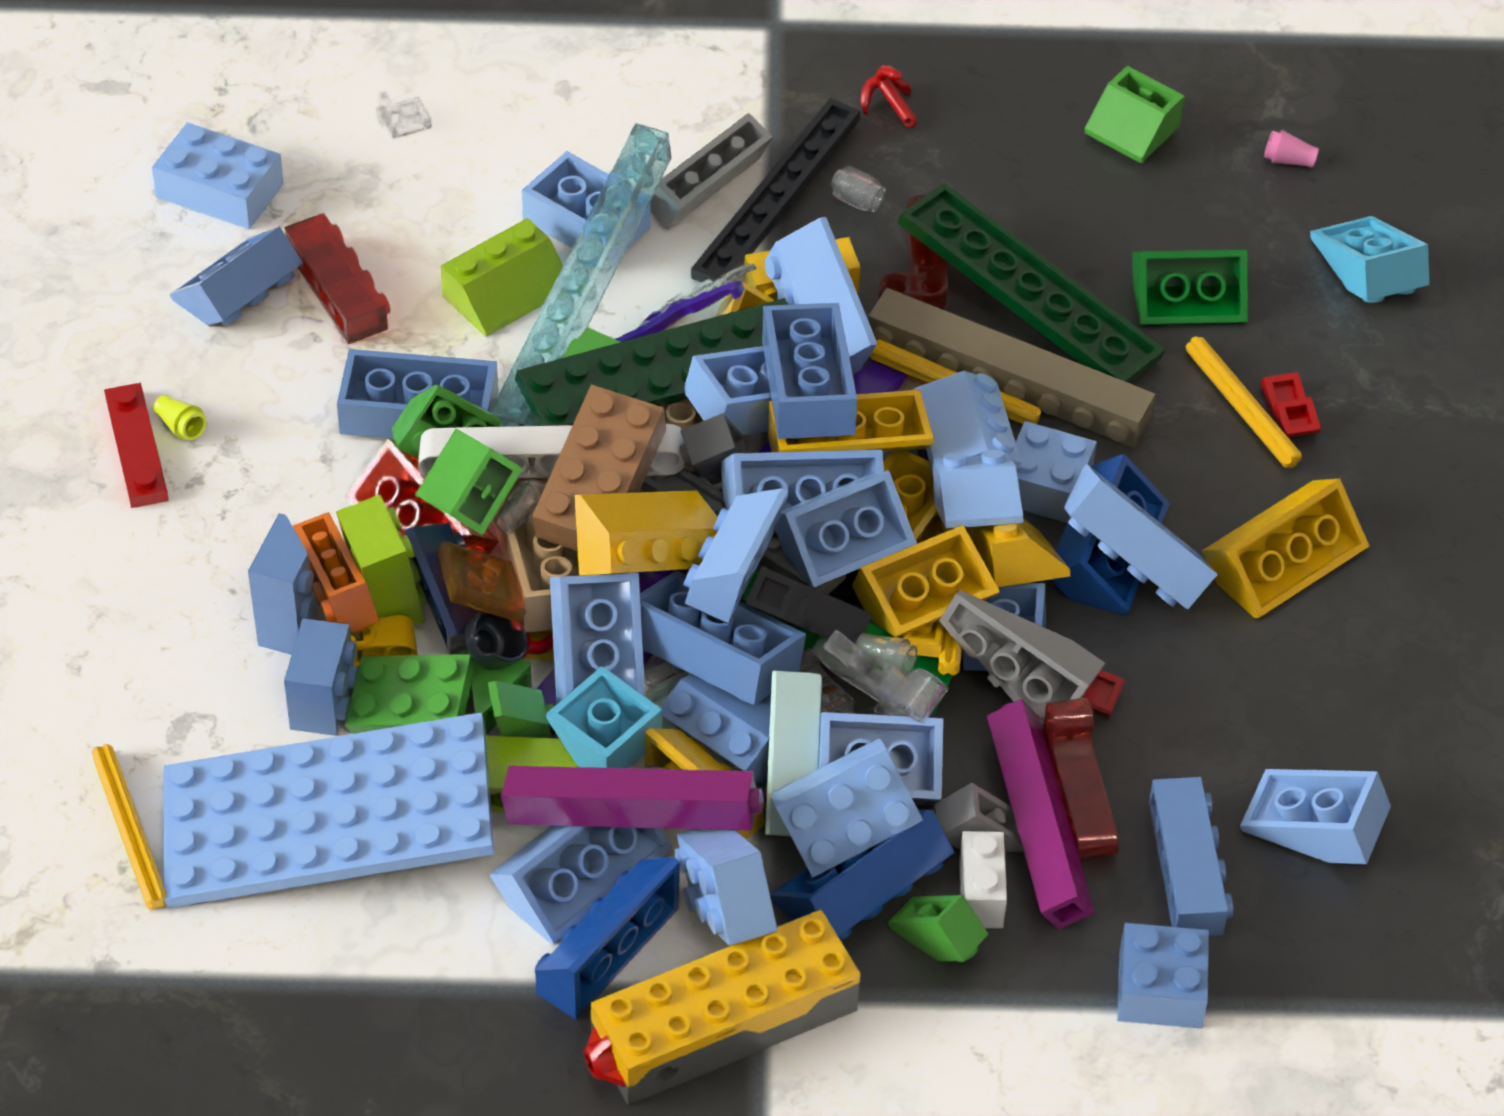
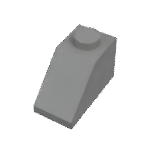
M970 783L935 804L936 817L950 844L960 850L962 831L1004 832L1005 852L1024 851L1012 807L977 785Z

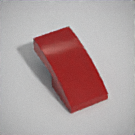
M1298 372L1263 377L1260 385L1275 423L1287 437L1320 433L1321 426L1312 397H1306Z

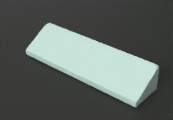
M772 671L765 835L791 837L775 807L771 793L818 770L822 676L817 673Z

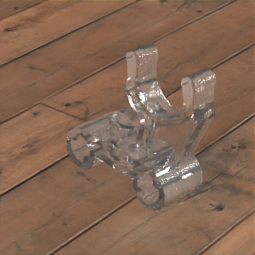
M835 630L829 640L821 636L809 652L810 655L820 661L835 675L877 700L878 703L873 708L877 715L908 716L919 723H924L948 691V688L940 679L924 669H916L906 673L894 663H891L885 670L878 668L864 650L837 630Z

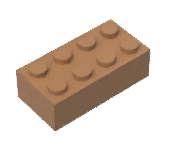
M591 384L532 515L537 538L578 551L575 495L639 493L666 432L663 407Z

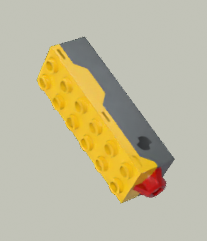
M818 910L777 927L776 932L734 944L591 1002L592 1033L584 1050V1058L591 1075L597 1080L616 1084L629 1106L857 1011L860 972L823 911Z

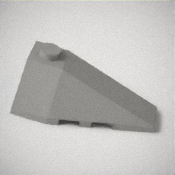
M961 590L956 593L939 620L968 656L977 658L990 673L988 679L995 688L1000 685L1013 702L1022 699L1039 716L1043 733L1052 739L1056 736L1105 665V662L1073 640Z

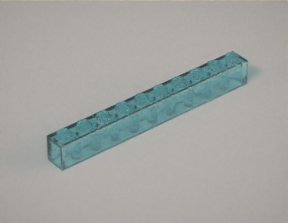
M638 123L634 124L490 410V413L501 418L502 422L498 427L538 426L532 422L531 410L515 381L516 372L523 368L560 359L566 353L570 342L574 338L578 339L589 326L670 163L672 155L668 132Z

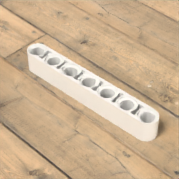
M666 424V432L647 476L674 475L684 468L685 461L680 451V445L685 443L680 432L682 429L679 426ZM573 425L462 427L456 429L523 467L524 469L518 478H549ZM433 428L421 435L418 470L424 477L429 473L455 428Z

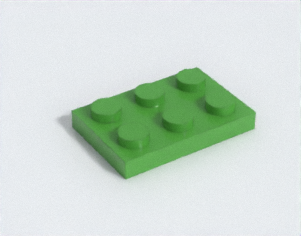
M470 654L361 656L345 723L346 728L350 733H361L465 715L476 661L473 660Z

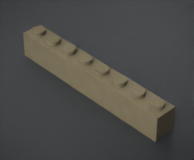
M886 288L868 315V322L876 341L878 339L884 340L958 373L965 370L976 375L979 373L986 374L997 382L1000 391L1033 404L1046 414L1056 416L1081 428H1086L1106 436L1116 442H1121L1134 448L1151 419L1155 393L889 288Z

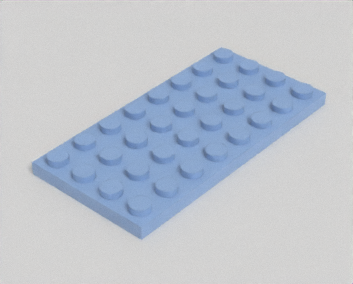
M482 712L164 765V888L167 894L164 901L168 908L495 854L486 728Z

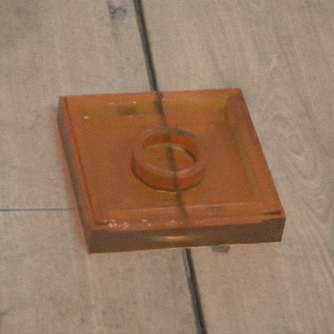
M443 541L437 550L450 602L521 622L526 614V609L512 562Z

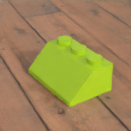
M529 218L520 221L440 265L442 296L485 337L572 289V282L550 238Z

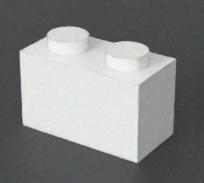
M962 831L959 856L960 895L965 897L984 928L1003 929L1007 902L1004 832Z

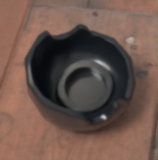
M491 610L478 612L471 617L465 627L464 641L467 650L473 660L484 668L494 670L510 666L519 661L528 650V635L526 631L515 629L511 624V615L495 613Z

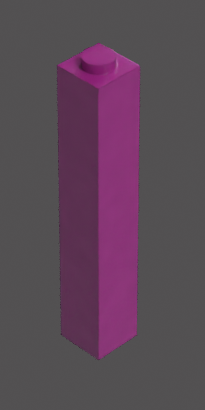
M1020 699L1016 702L1008 703L1001 707V709L987 715L1040 912L1060 930L1095 914V910L1039 716Z
M509 766L501 793L507 823L514 825L752 831L755 814H761L763 808V792L761 788H756L753 771Z

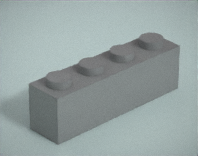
M747 113L656 182L649 194L650 212L667 229H670L757 162L773 136L750 113Z

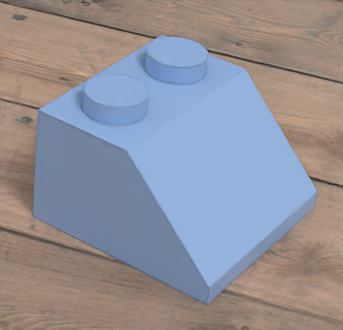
M987 450L979 456L947 453L943 458L933 459V503L946 529L956 528L964 525V527L1023 523L1017 470L1009 453L1005 454L1000 450Z

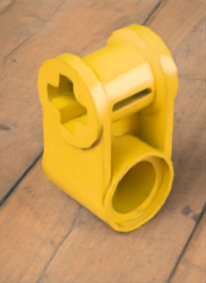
M404 615L379 618V622L371 624L365 630L359 632L360 639H356V633H351V641L357 642L354 666H359L361 659H358V650H362V656L418 655L413 620Z

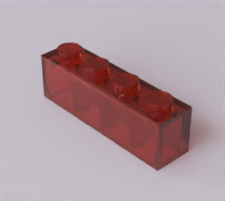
M321 213L284 227L286 237L303 262V264L297 267L348 345L388 330L387 314L390 313L389 302L384 293L379 294L375 289L370 272L368 270L363 271L360 267L355 250L352 247L347 248L337 224L332 225L326 215Z

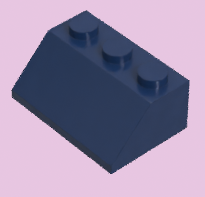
M449 523L415 526L405 529V535H407L415 555L411 559L414 560L421 577L419 583L449 655L466 650L464 630L471 617L478 612L486 610L494 612L490 602L486 604L482 602L478 591L483 589V585L476 568L468 569L463 556L468 554V550L461 533L454 534Z

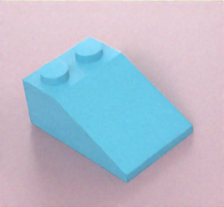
M1373 216L1310 231V238L1347 290L1362 298L1365 302H1380L1384 300L1385 296L1393 294H1411L1416 291V288L1429 285L1428 244Z

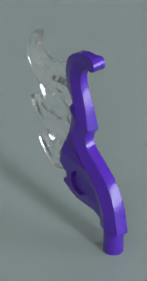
M748 263L736 267L713 282L711 279H707L695 286L687 294L683 295V293L672 297L661 306L660 310L653 311L646 317L637 329L615 338V340L623 342L664 331L685 316L699 312L732 294L734 299L739 298L743 294L744 285L741 281L737 280L745 273L756 270L755 264Z

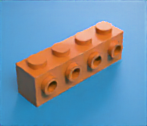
M327 512L293 525L295 532L308 553L310 571L314 573L312 589L319 606L322 607L327 622L350 624V633L363 631L369 625L379 622L367 583L330 513Z

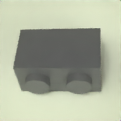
M723 413L680 431L685 443L680 445V451L688 467L693 466L698 477L703 476L712 486L722 482L720 463L731 454L749 453L743 435Z

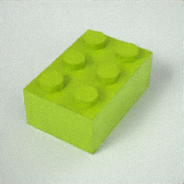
M377 495L336 511L343 539L367 583L378 618L404 615L413 620L414 626L425 622L421 606L426 605L427 600L419 583L421 581L419 571L414 560L411 559L415 557L414 551L407 535L402 536L401 532L397 531L402 529L394 507L387 509L381 495Z

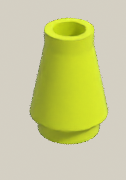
M162 395L155 401L153 407L155 414L161 417L177 438L181 440H194L204 432L207 420L200 407L173 399L168 395Z

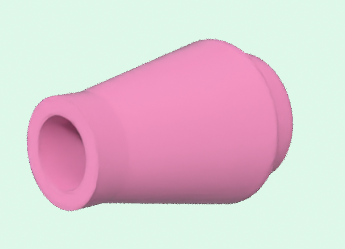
M1281 130L1280 133L1272 131L1266 145L1264 157L1271 159V163L1300 165L1313 168L1319 148L1307 144L1284 130Z

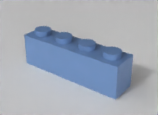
M1201 777L1153 779L1149 808L1172 927L1209 930V936L1223 935L1227 918H1232L1233 901L1231 894L1224 892L1223 884L1226 882L1225 862L1223 859L1217 858L1216 850L1219 849V832L1217 826H1211L1209 819L1212 816L1211 794L1204 793Z

